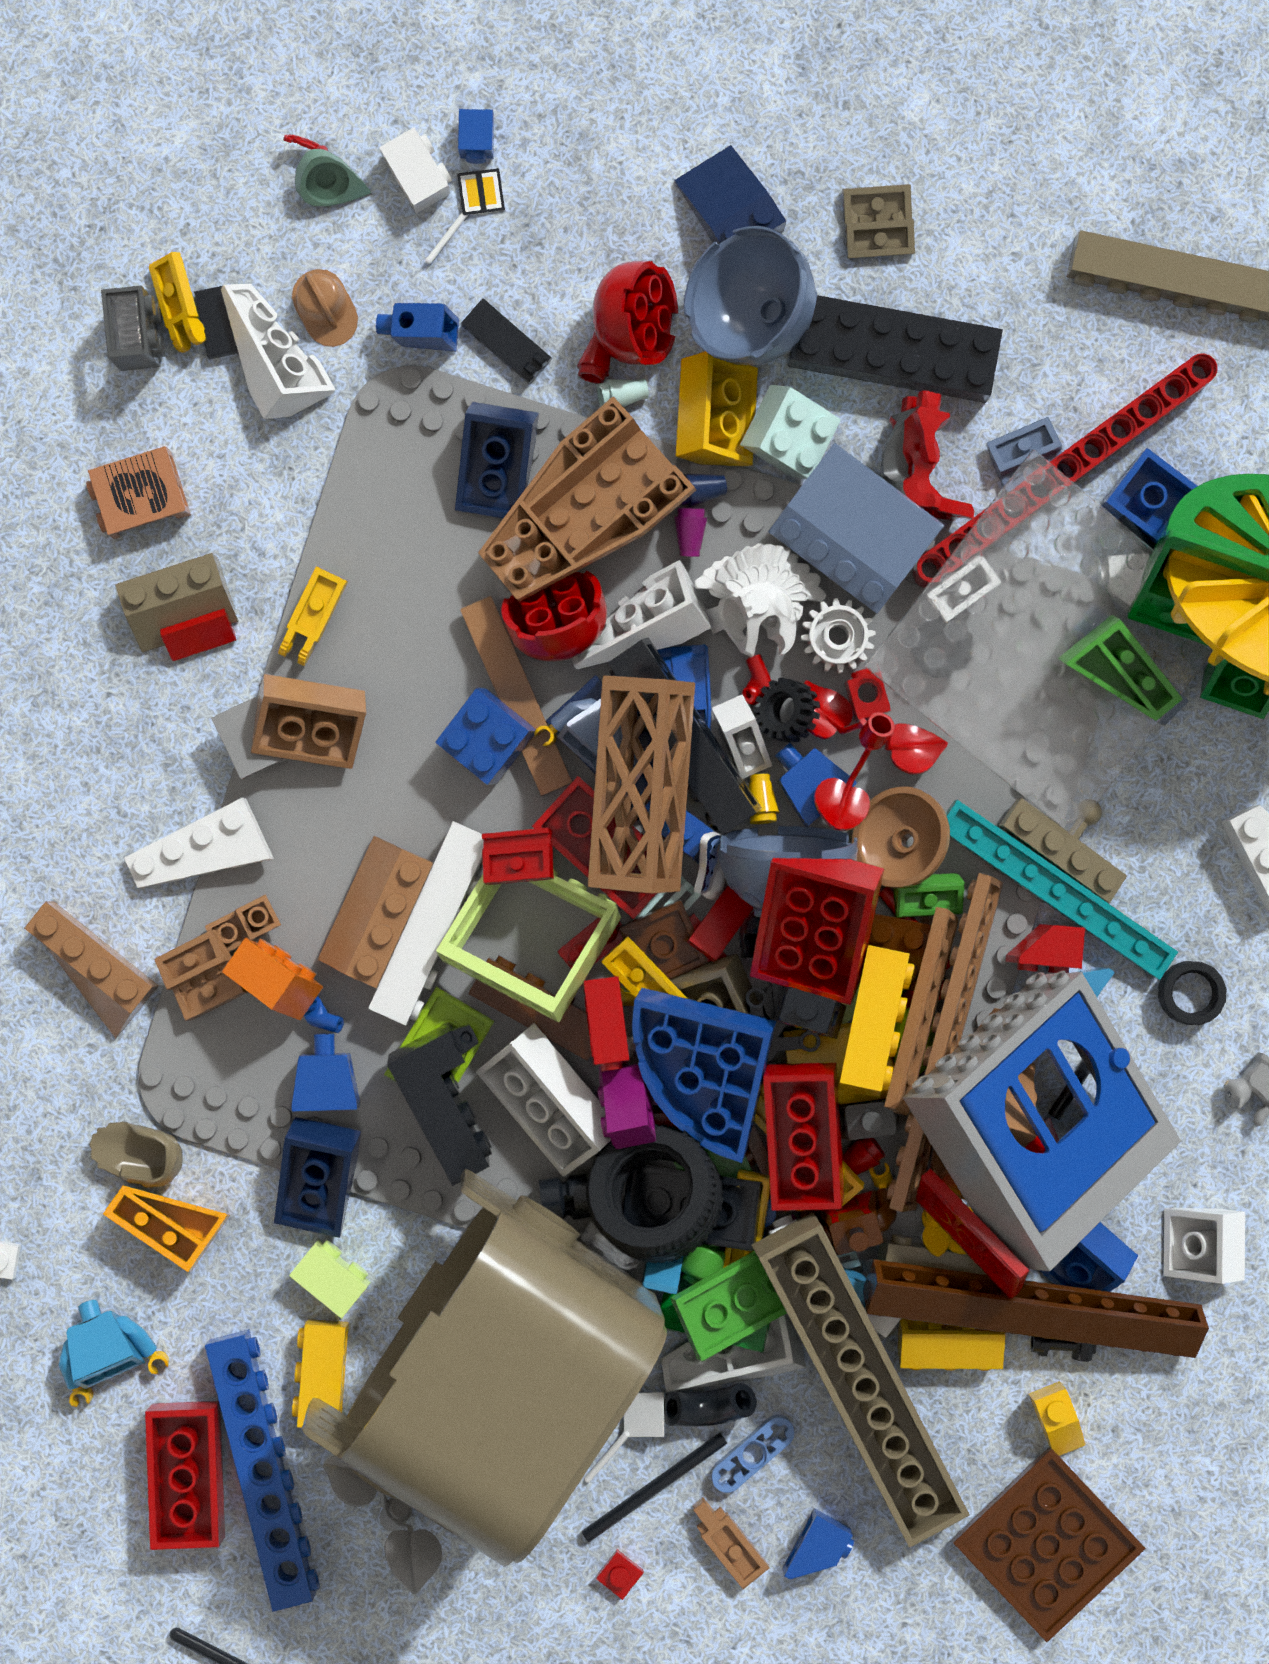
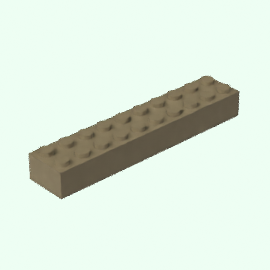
M812 1212L752 1244L909 1548L970 1516L822 1225Z

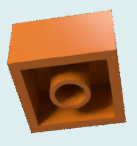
M245 938L222 970V973L271 1010L297 1020L302 1019L323 988L321 984L314 980L317 975L315 972L301 963L298 965L290 959L292 956L277 945L273 946L261 938L258 943Z

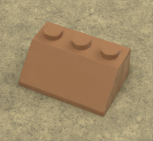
M264 674L257 702L251 753L352 769L366 716L365 691Z

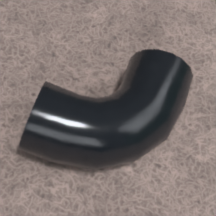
M744 1383L707 1392L670 1391L664 1397V1421L669 1426L682 1427L729 1423L751 1416L755 1412L757 1400L752 1388Z

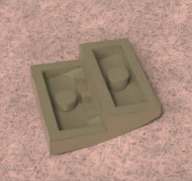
M911 184L842 189L847 258L915 254Z

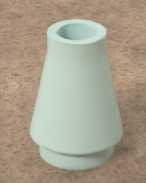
M605 379L604 383L597 384L600 407L613 396L623 407L643 399H648L649 397L645 379Z

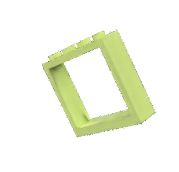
M554 869V879L529 881L601 918L556 996L552 997L462 950L501 884H484L482 875L438 946L437 954L444 963L559 1023L621 919L616 903L607 899V896L599 893L598 896L587 892V888L577 880L570 878L567 882L557 877L558 873Z

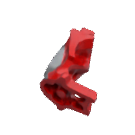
M923 390L918 392L917 397H903L901 413L892 415L890 418L893 430L884 446L881 476L936 519L956 521L958 518H974L975 511L972 504L941 496L929 480L930 473L940 460V450L935 433L943 428L950 418V413L939 411L941 394Z

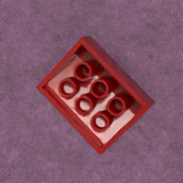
M773 858L769 869L750 977L785 987L796 988L851 1005L862 976L884 868L852 859Z

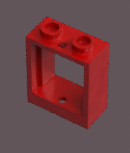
M619 976L585 980L582 985L593 1066L600 1065L601 1072L622 1069V1062L629 1061L630 1059Z

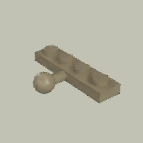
M1023 798L1015 800L999 827L1108 904H1110L1127 877L1125 873L1079 840L1087 826L1094 825L1101 819L1102 808L1093 799H1084L1077 804L1075 808L1076 820L1068 832Z

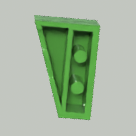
M1113 615L1109 616L1058 658L1155 721L1183 700L1124 623Z

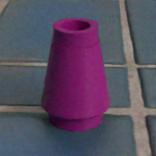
M677 508V516H674L680 556H700L708 517H704L705 509Z

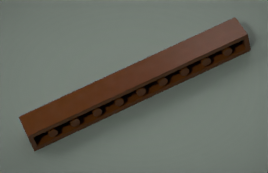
M873 1259L863 1288L866 1313L871 1315L1196 1358L1209 1330L1201 1304L1025 1280L1021 1291L1011 1299L988 1275Z

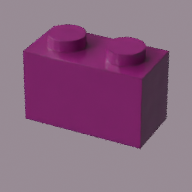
M639 1066L603 1072V1086L598 1087V1096L602 1108L605 1107V1117H601V1128L604 1137H609L616 1149L655 1142L656 1131L652 1095L641 1076Z

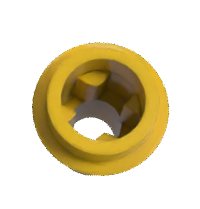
M770 774L750 775L749 789L762 807L760 811L749 818L750 824L777 822L776 814L780 812L772 782L770 781Z

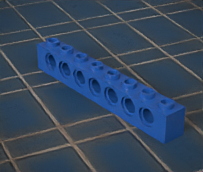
M249 1329L210 1339L205 1344V1349L272 1612L313 1602L316 1590L320 1589L319 1578L315 1568L310 1570L307 1558L311 1556L310 1542L307 1535L302 1536L299 1523L303 1522L302 1511L298 1502L293 1503L290 1490L294 1489V1480L291 1470H285L282 1457L286 1456L285 1444L282 1436L277 1437L273 1424L277 1423V1413L274 1404H268L265 1391L269 1390V1383L265 1370H259L257 1357H260L261 1353L256 1337L251 1338ZM235 1361L243 1363L247 1368V1375L244 1377L234 1375L231 1371V1363ZM241 1395L251 1396L255 1401V1408L252 1410L244 1409L239 1403V1397ZM257 1428L261 1430L264 1435V1441L260 1443L252 1442L247 1434L248 1429ZM260 1461L269 1463L272 1467V1474L269 1476L259 1474L256 1469V1463ZM267 1495L277 1496L281 1502V1507L277 1509L269 1508L265 1504L264 1497ZM276 1528L285 1529L290 1539L286 1542L276 1540L273 1536V1530ZM286 1561L293 1562L298 1568V1573L294 1575L286 1574L281 1568V1563Z

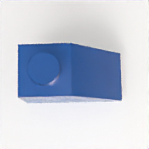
M814 1508L782 1567L784 1577L791 1580L837 1566L841 1557L844 1559L848 1557L854 1545V1540L851 1539L853 1534L850 1527Z

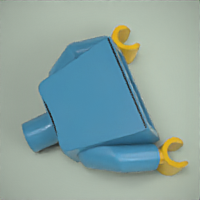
M89 1300L78 1306L82 1322L67 1329V1340L63 1343L58 1363L67 1388L73 1391L69 1397V1403L71 1406L77 1407L80 1403L77 1394L85 1396L86 1403H90L93 1398L91 1386L144 1364V1358L146 1357L149 1359V1371L152 1374H158V1369L152 1362L156 1359H161L168 1367L169 1357L163 1351H156L157 1346L147 1332L128 1316H119L113 1311L101 1313L98 1301Z

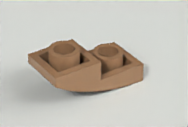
M265 894L206 925L205 928L207 932L215 930L228 952L237 949L245 938L254 940L279 927L281 923Z

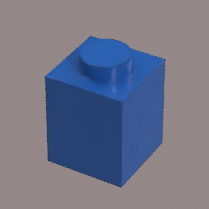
M459 109L458 151L460 158L466 159L468 163L482 164L486 162V159H494L493 110Z

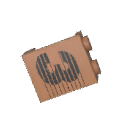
M166 446L88 470L90 480L86 481V486L92 501L97 500L101 511L96 514L102 533L107 532L113 539L120 538V532L164 518L175 516L180 519L191 515L172 452Z

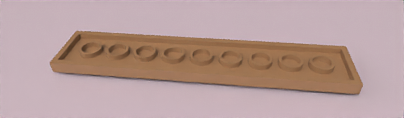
M978 873L977 880H972L967 895V899L971 900L968 914L963 913L958 929L959 933H962L959 947L955 946L950 957V966H953L950 980H945L941 991V999L944 1000L942 1012L936 1013L932 1024V1032L936 1033L932 1046L927 1047L923 1058V1066L927 1067L925 1075H928L936 1068L935 1063L940 1058L956 1050L959 1047L958 1042L962 1039L1004 883L992 876ZM912 1113L909 1114L905 1125V1132L909 1133L906 1146L900 1147L896 1159V1166L900 1167L897 1180L892 1179L887 1193V1199L891 1200L889 1208L900 1212L916 1210L918 1203L915 1198L921 1176L927 1171L933 1148Z

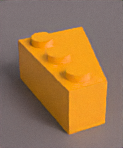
M124 1185L103 1213L110 1220L187 1272L193 1270L230 1216L229 1214Z

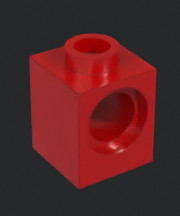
M870 668L850 673L852 679L847 680L844 684L855 722L860 721L862 718L869 719L872 714L877 712L886 714L891 711L880 671L871 673ZM861 685H870L874 688L876 696L873 702L866 703L860 700L858 689Z

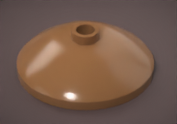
M895 787L879 793L870 800V809L866 818L853 829L852 843H854V838H857V861L884 868L881 885L889 888H908L925 881L939 868L948 850L950 827L945 811L931 795L913 787ZM913 837V844L907 847L906 841Z

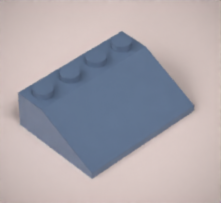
M834 443L768 532L878 614L943 528L944 524Z

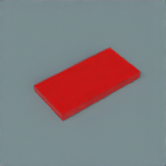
M930 1168L921 1176L915 1198L916 1202L1009 1298H1014L1021 1291L1029 1269Z

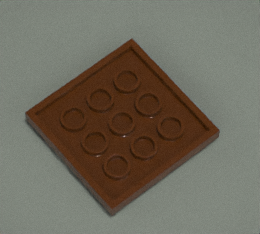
M1050 1446L951 1539L953 1544L1046 1642L1050 1641L1146 1549Z

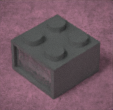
M142 285L102 289L101 296L108 359L120 371L161 367L160 357H165V346L163 337H158L157 324L162 323V315L159 303H155L153 295H149Z

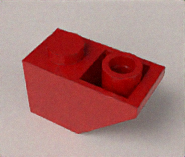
M1039 924L1006 954L1005 962L1017 963V970L1037 972L1038 965L1049 966V973H1058L1060 971L1069 973V968L1082 969L1085 928Z

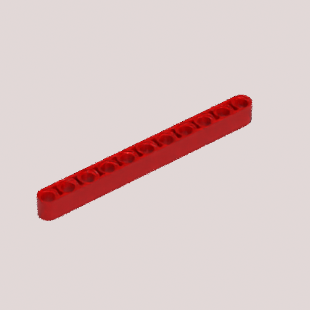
M1205 353L1191 357L923 554L913 568L915 582L924 588H932L938 585L1203 390L1217 374L1218 368L1215 359ZM1192 366L1201 367L1205 372V379L1195 377L1192 372ZM1165 386L1175 387L1179 393V398H1170L1165 392ZM1138 406H1148L1152 411V418L1142 417L1138 411ZM1119 425L1123 427L1126 437L1118 438L1114 436L1111 426ZM1086 444L1094 445L1099 451V457H1089L1084 451V446ZM1057 465H1068L1072 470V477H1062L1057 471ZM1039 484L1043 486L1046 491L1045 497H1035L1030 491V485ZM1006 503L1014 504L1019 511L1018 517H1008L1003 511V505ZM979 523L987 524L992 530V536L989 538L981 537L976 531V525ZM949 544H961L965 550V556L956 558L951 555ZM922 564H934L938 569V576L935 578L926 577L922 572Z

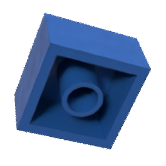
M1146 448L1137 456L1099 508L1116 521L1119 517L1125 515L1157 544L1176 505L1198 485L1150 449Z
M476 688L435 743L485 784L492 785L499 782L533 738L536 729L486 688Z

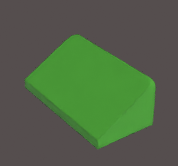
M957 873L932 874L928 879L915 886L893 888L895 916L897 918L934 916L936 907L946 908L953 914H963L965 882Z

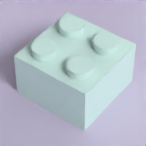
M770 385L740 445L787 475L807 479L821 461L841 419L792 387Z

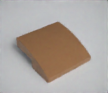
M210 930L154 959L166 989L173 990L185 1021H192L248 993V991L222 973V970L231 959V955L215 930Z

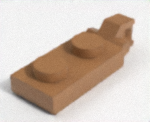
M704 1497L692 1505L694 1507L693 1511L702 1521L697 1525L702 1539L742 1589L746 1588L770 1568L755 1546L721 1506L714 1511Z

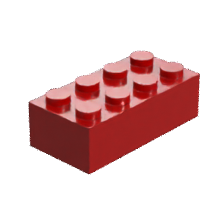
M577 776L532 827L534 829H551V845L588 877L594 790ZM613 817L606 828L611 840L616 829L615 817ZM632 826V830L639 843L643 834ZM629 845L627 848V859L632 853ZM647 849L644 852L645 858L647 857ZM636 864L631 873L642 874L638 865ZM600 888L633 919L657 894Z
M837 1062L767 1064L763 1075L772 1211L842 1209L844 1181Z
M219 1401L153 1403L145 1411L150 1550L219 1547L225 1538L221 1408Z

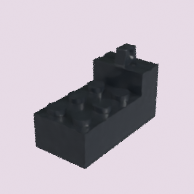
M448 1022L389 1053L387 1066L449 1181L454 1186L461 1182V1174L464 1169L477 1174L490 1167L489 1156L492 1155L490 1149L492 1146L483 1129L477 1132L474 1127L476 1116L467 1100L460 1101L458 1094H460L458 1089L460 1087L451 1071L465 1063V1053L478 1044V1038L469 1023L453 1029Z

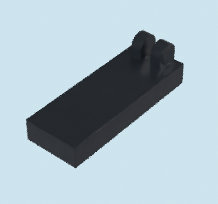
M484 298L480 300L461 322L462 327L529 385L546 364L548 365L552 360L551 356Z

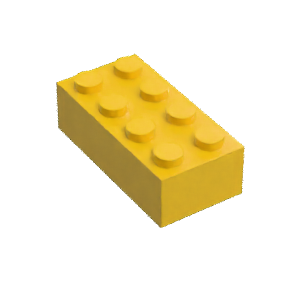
M868 945L839 1090L876 1098L880 1097L882 1090L888 1091L893 1073V1067L887 1066L888 1057H895L900 1033L894 1032L895 1023H902L907 1004V998L901 997L902 989L909 990L914 970V964L908 963L910 954Z

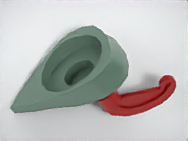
M284 135V141L297 143L310 149L301 158L295 174V189L306 203L312 206H332L356 200L371 193L364 181L341 158L329 152L326 146L319 145L314 141L297 135Z

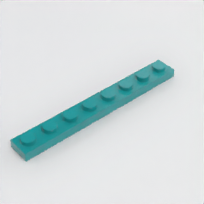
M953 801L946 812L950 827V838L1079 927L1085 928V931L1155 979L1160 980L1178 954L1177 950L961 801Z

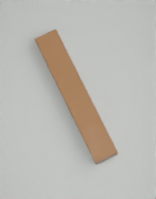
M492 596L460 609L498 698L535 729L540 726H548ZM548 730L542 731L538 737L533 736L522 750L541 796L572 783L556 743L549 747L542 746L550 739V732Z
M936 907L884 1105L889 1110L906 1116L909 1114L910 1109L903 1097L913 1089L912 1084L918 1079L959 921L958 917L946 908Z

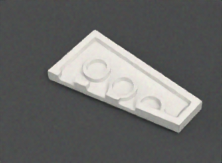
M240 798L124 857L137 888L141 889L274 859L246 798Z

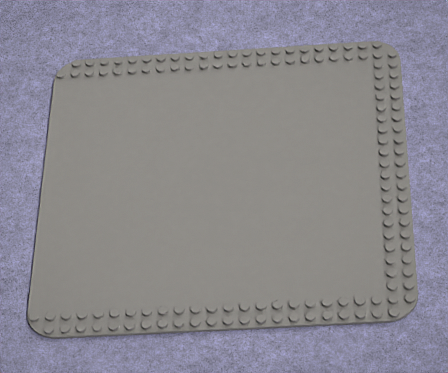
M414 365L396 367L378 374L360 389L351 403L264 674L365 691L366 716L353 768L348 769L287 759L246 779H240L235 767L233 768L221 808L240 798H246L274 859L199 875L176 946L178 947L206 933V925L266 894L281 925L252 941L258 943L261 938L273 946L277 945L292 956L290 958L298 965L301 963L315 972L317 975L314 980L323 986L318 996L328 1013L343 1017V1028L340 1033H334L311 1026L307 1023L304 1016L301 1020H297L271 1010L249 992L192 1021H185L173 990H167L164 984L139 1063V1086L142 1098L150 1114L162 1127L172 1134L280 1170L284 1138L295 1117L361 1131L358 1159L351 1192L467 1229L482 1206L461 1192V1182L452 1186L398 1084L384 1075L388 1068L389 1053L400 1048L415 1021L410 1019L409 1024L405 1026L368 1009L377 988L341 973L321 962L318 958L373 836L431 862H435L453 821L481 834L534 829L532 825L570 785L568 784L541 796L522 752L497 784L487 785L436 744L435 741L476 688H486L498 698L460 609L492 596L505 626L501 607L504 598L509 599L512 595L478 554L503 518L455 510L465 412L472 402L539 413L536 443L528 485L559 443L582 424L587 417L439 370ZM648 437L669 462L675 465L683 474L724 475L727 483V494L692 507H688L687 504L679 505L644 536L577 572L585 573L589 571L599 580L607 605V618L620 608L617 603L627 596L630 600L644 588L642 582L650 575L678 560H681L695 587V580L701 577L704 570L711 567L715 561H721L725 556L732 557L736 551H741L746 546L753 547L760 543L763 545L772 544L774 546L786 547L784 543L768 531L802 485L742 466L700 465L676 457V445ZM677 508L705 509L704 517H708L699 557L680 556L674 516H677ZM940 530L923 554L952 533ZM949 544L951 555L956 558L965 556V550L961 544ZM992 545L979 555L983 556L1001 583L954 616L960 624L964 623L967 626V632L971 633L973 637L971 639L972 644H974V650L971 653L972 658L966 667L954 676L944 679L931 678L930 675H924L920 672L921 669L914 665L913 656H910V642L914 632L922 623L932 617H940L925 596L934 587L924 588L919 586L913 578L912 568L877 614L798 555L797 563L808 564L810 568L809 573H817L821 577L818 587L826 593L823 601L828 607L832 606L834 598H838L840 605L845 606L847 601L851 600V608L855 610L861 606L864 608L861 614L864 619L872 618L873 620L867 627L868 630H873L876 633L875 636L868 638V642L873 644L874 648L863 651L867 657L865 662L856 659V669L851 670L848 665H844L841 674L837 673L834 666H831L828 672H825L822 662L813 665L812 661L815 656L812 653L804 654L803 651L809 645L808 642L801 641L800 637L808 634V630L804 629L802 624L803 622L813 621L809 616L811 610L818 613L821 612L819 605L821 602L804 601L800 603L803 606V613L800 619L796 621L794 644L784 655H778V644L774 640L768 639L766 629L762 625L759 626L754 656L761 654L771 681H778V678H786L804 684L808 680L817 686L838 692L850 703L844 684L847 680L852 679L850 673L870 668L871 673L880 671L891 711L886 714L893 720L894 725L899 723L914 725L932 732L948 742L947 747L933 766L925 773L911 775L899 770L891 761V751L885 750L884 745L878 750H872L855 779L857 784L854 787L864 790L868 794L869 800L890 788H917L935 798L945 813L954 800H959L1001 830L1003 829L999 825L1015 800L1023 798L1064 829L1107 690L1058 658L1080 641L1070 629L1094 605H1097L1108 617L1113 615L1118 618L1113 603L1103 589L1091 579L1077 572ZM922 564V572L926 577L935 578L938 576V569L934 564ZM317 566L346 580L348 584L319 643L316 642L308 662L303 666L297 663L299 652L303 648L307 637L297 633L293 647L286 657L278 654V651L287 633V625ZM696 589L706 610L718 606L720 598L712 596L709 590ZM746 627L743 629V634L745 635V637L747 631ZM835 627L829 631V639L832 643L836 645L846 643L847 635L842 628ZM710 628L682 644L666 648L702 644L708 646L711 708L740 696L743 688L747 686L752 676L745 661L750 657L739 651L725 630L713 634ZM935 635L929 642V652L935 659L947 660L954 653V643L947 635ZM512 642L545 720L595 675L601 681L603 675L611 676L610 670L612 668L608 662L576 669L572 658L557 662L537 660L521 652ZM260 684V687H259L257 696H259L261 684ZM861 685L858 689L860 700L866 703L874 701L876 693L872 686ZM792 698L786 699L781 706L780 719L782 723H786L794 712V701ZM760 703L756 705L748 704L754 717H760V715L754 713V707H760ZM711 709V732L736 768ZM854 715L851 723L848 726L858 723L855 722ZM861 729L844 735L836 731L829 739H821L808 732L810 735L807 738L800 737L801 741L799 742L791 741V744L802 757L816 748L849 776L865 750L859 739ZM761 732L773 766L755 774H770V781L772 782L780 812L776 814L777 822L750 824L748 818L728 832L758 827V836L778 835V826L806 827L777 782L788 770L775 755L789 742L770 738L767 734ZM556 738V746L572 782L579 776L595 791V774L559 738ZM750 776L743 779L748 788ZM687 791L686 810L714 832L721 834L719 829L715 831L705 818L707 811L701 802H695ZM821 816L807 826L834 830L828 826ZM640 819L636 820L633 826L644 835L645 830ZM853 829L842 831L849 833V842L852 844ZM913 837L906 841L907 847L913 844ZM950 838L945 858L933 874L957 873L965 882L963 913L968 914L971 900L967 899L971 881L977 880L978 873L992 876L1004 882L963 1032V1038L974 1033L981 1025V1021L994 1008L1001 1009L1004 1006V1000L1012 995L1019 970H1017V963L1005 962L1006 954L1032 931L1041 900ZM552 846L553 869L558 873L557 877L567 882L570 878L577 880L587 888V892L598 896L599 893L606 895L600 888L588 887V877ZM683 853L681 876L695 887L699 864ZM483 864L480 865L476 874L479 878L483 875ZM725 881L724 888H723L722 891H720V895L722 894V892L724 891V889L727 887V885H728V884H727V881ZM530 882L501 884L462 950L485 962L489 957L496 960L498 955L516 964L514 971L525 977L530 972L546 981L543 987L555 994L571 971L557 951L598 917ZM881 885L880 891L884 889L885 886ZM686 891L679 899L684 903L692 894ZM666 892L648 913L663 907L675 892ZM469 895L466 896V898H465V900H464V902H463L462 907L464 906L465 902L467 901ZM701 895L686 912L688 916L695 913L698 919L702 921L716 900H709ZM878 896L875 914L897 918L880 896ZM616 904L621 916L620 922L622 924L630 922L633 918ZM955 914L958 917L959 921L954 941L952 944L949 960L953 948L955 946L959 947L962 933H959L958 929L963 914ZM918 916L914 918L919 923L932 925L934 916ZM739 928L723 951L727 956L737 953L752 988L758 987L764 991L771 982L750 977L753 958L743 959L741 957ZM237 949L229 952L231 957L234 955ZM439 957L434 966V970L439 971L431 990L425 988L420 997V1001L424 1002V1006L437 986L495 1021L458 1083L460 1087L458 1089L460 1101L467 1100L476 1116L474 1127L477 1132L483 1129L492 1146L490 1148L492 1155L489 1156L490 1167L476 1175L518 1200L520 1195H523L541 1204L539 1180L558 1177L564 1182L570 1175L587 1173L588 1176L590 1174V1167H593V1160H596V1155L601 1153L602 1150L563 1177L476 1073L481 1066L528 1027L469 995L468 993L476 979L444 963ZM602 958L592 966L585 980L615 976L601 962ZM953 966L945 971L944 981L946 979L950 980ZM619 981L620 988L623 989L625 992H630V991ZM581 985L574 997L576 999L573 1004L585 1011L583 985ZM754 991L760 1003L762 994L758 991ZM943 999L937 1002L934 1017L937 1012H942ZM623 1006L627 1038L633 1033L632 1019L634 1006ZM786 1026L778 1037H783V1032L800 1030V1028ZM334 1033L335 1053L351 1054L360 1098V1107L357 1110L292 1112V1099L299 1056L302 1054H314V1034ZM549 1040L599 1100V1065L593 1066L592 1055L586 1061ZM778 1051L775 1057L767 1062V1064H786L785 1051ZM637 1053L629 1058V1061H626V1063H638ZM926 1069L918 1075V1078L925 1075ZM653 1105V1108H660L658 1105ZM899 1114L900 1130L898 1134L874 1137L885 1153V1157L880 1160L881 1164L874 1167L876 1175H881L886 1171L884 1163H887L893 1179L897 1180L900 1167L896 1166V1159L900 1147L906 1146L909 1133L905 1132V1125L909 1114L907 1116ZM754 1122L753 1124L768 1152L767 1134ZM841 1139L843 1154L856 1140L848 1141ZM933 1148L928 1163L927 1171L931 1168ZM659 1159L644 1163L676 1169L672 1161ZM757 1164L751 1167L753 1172L760 1173ZM869 1170L857 1175L865 1185L856 1195L879 1189L874 1186ZM626 1182L624 1183L621 1195L622 1210L624 1205ZM565 1196V1202L574 1199V1196ZM917 1204L916 1210L907 1212L897 1211L896 1220L884 1232V1238L891 1239L892 1234H900L912 1237V1242L923 1244L922 1233L925 1227L922 1223V1213L924 1209ZM776 1211V1218L774 1221L779 1220L792 1213L797 1218H799L798 1215L800 1211ZM570 1215L566 1216L564 1221L580 1234L577 1238L579 1242L615 1264L614 1257L618 1263L630 1265L631 1270L624 1271L642 1282L646 1262L631 1258L614 1247L599 1232L591 1218L573 1220ZM773 1224L765 1227L764 1230L767 1231L766 1237L769 1236L768 1231L774 1229ZM879 1245L856 1252L860 1266L850 1269L865 1275L867 1279L873 1259L877 1260ZM846 1255L843 1257H839L838 1259L840 1262H843L846 1260H850L851 1258L850 1255ZM682 1271L680 1273L677 1294L694 1285L682 1278L684 1274ZM899 1322L897 1323V1325L893 1328V1330L890 1332V1334H889L887 1337H889V1336L892 1335L895 1331L898 1330V1328H899ZM879 1332L877 1333L880 1341L885 1339Z

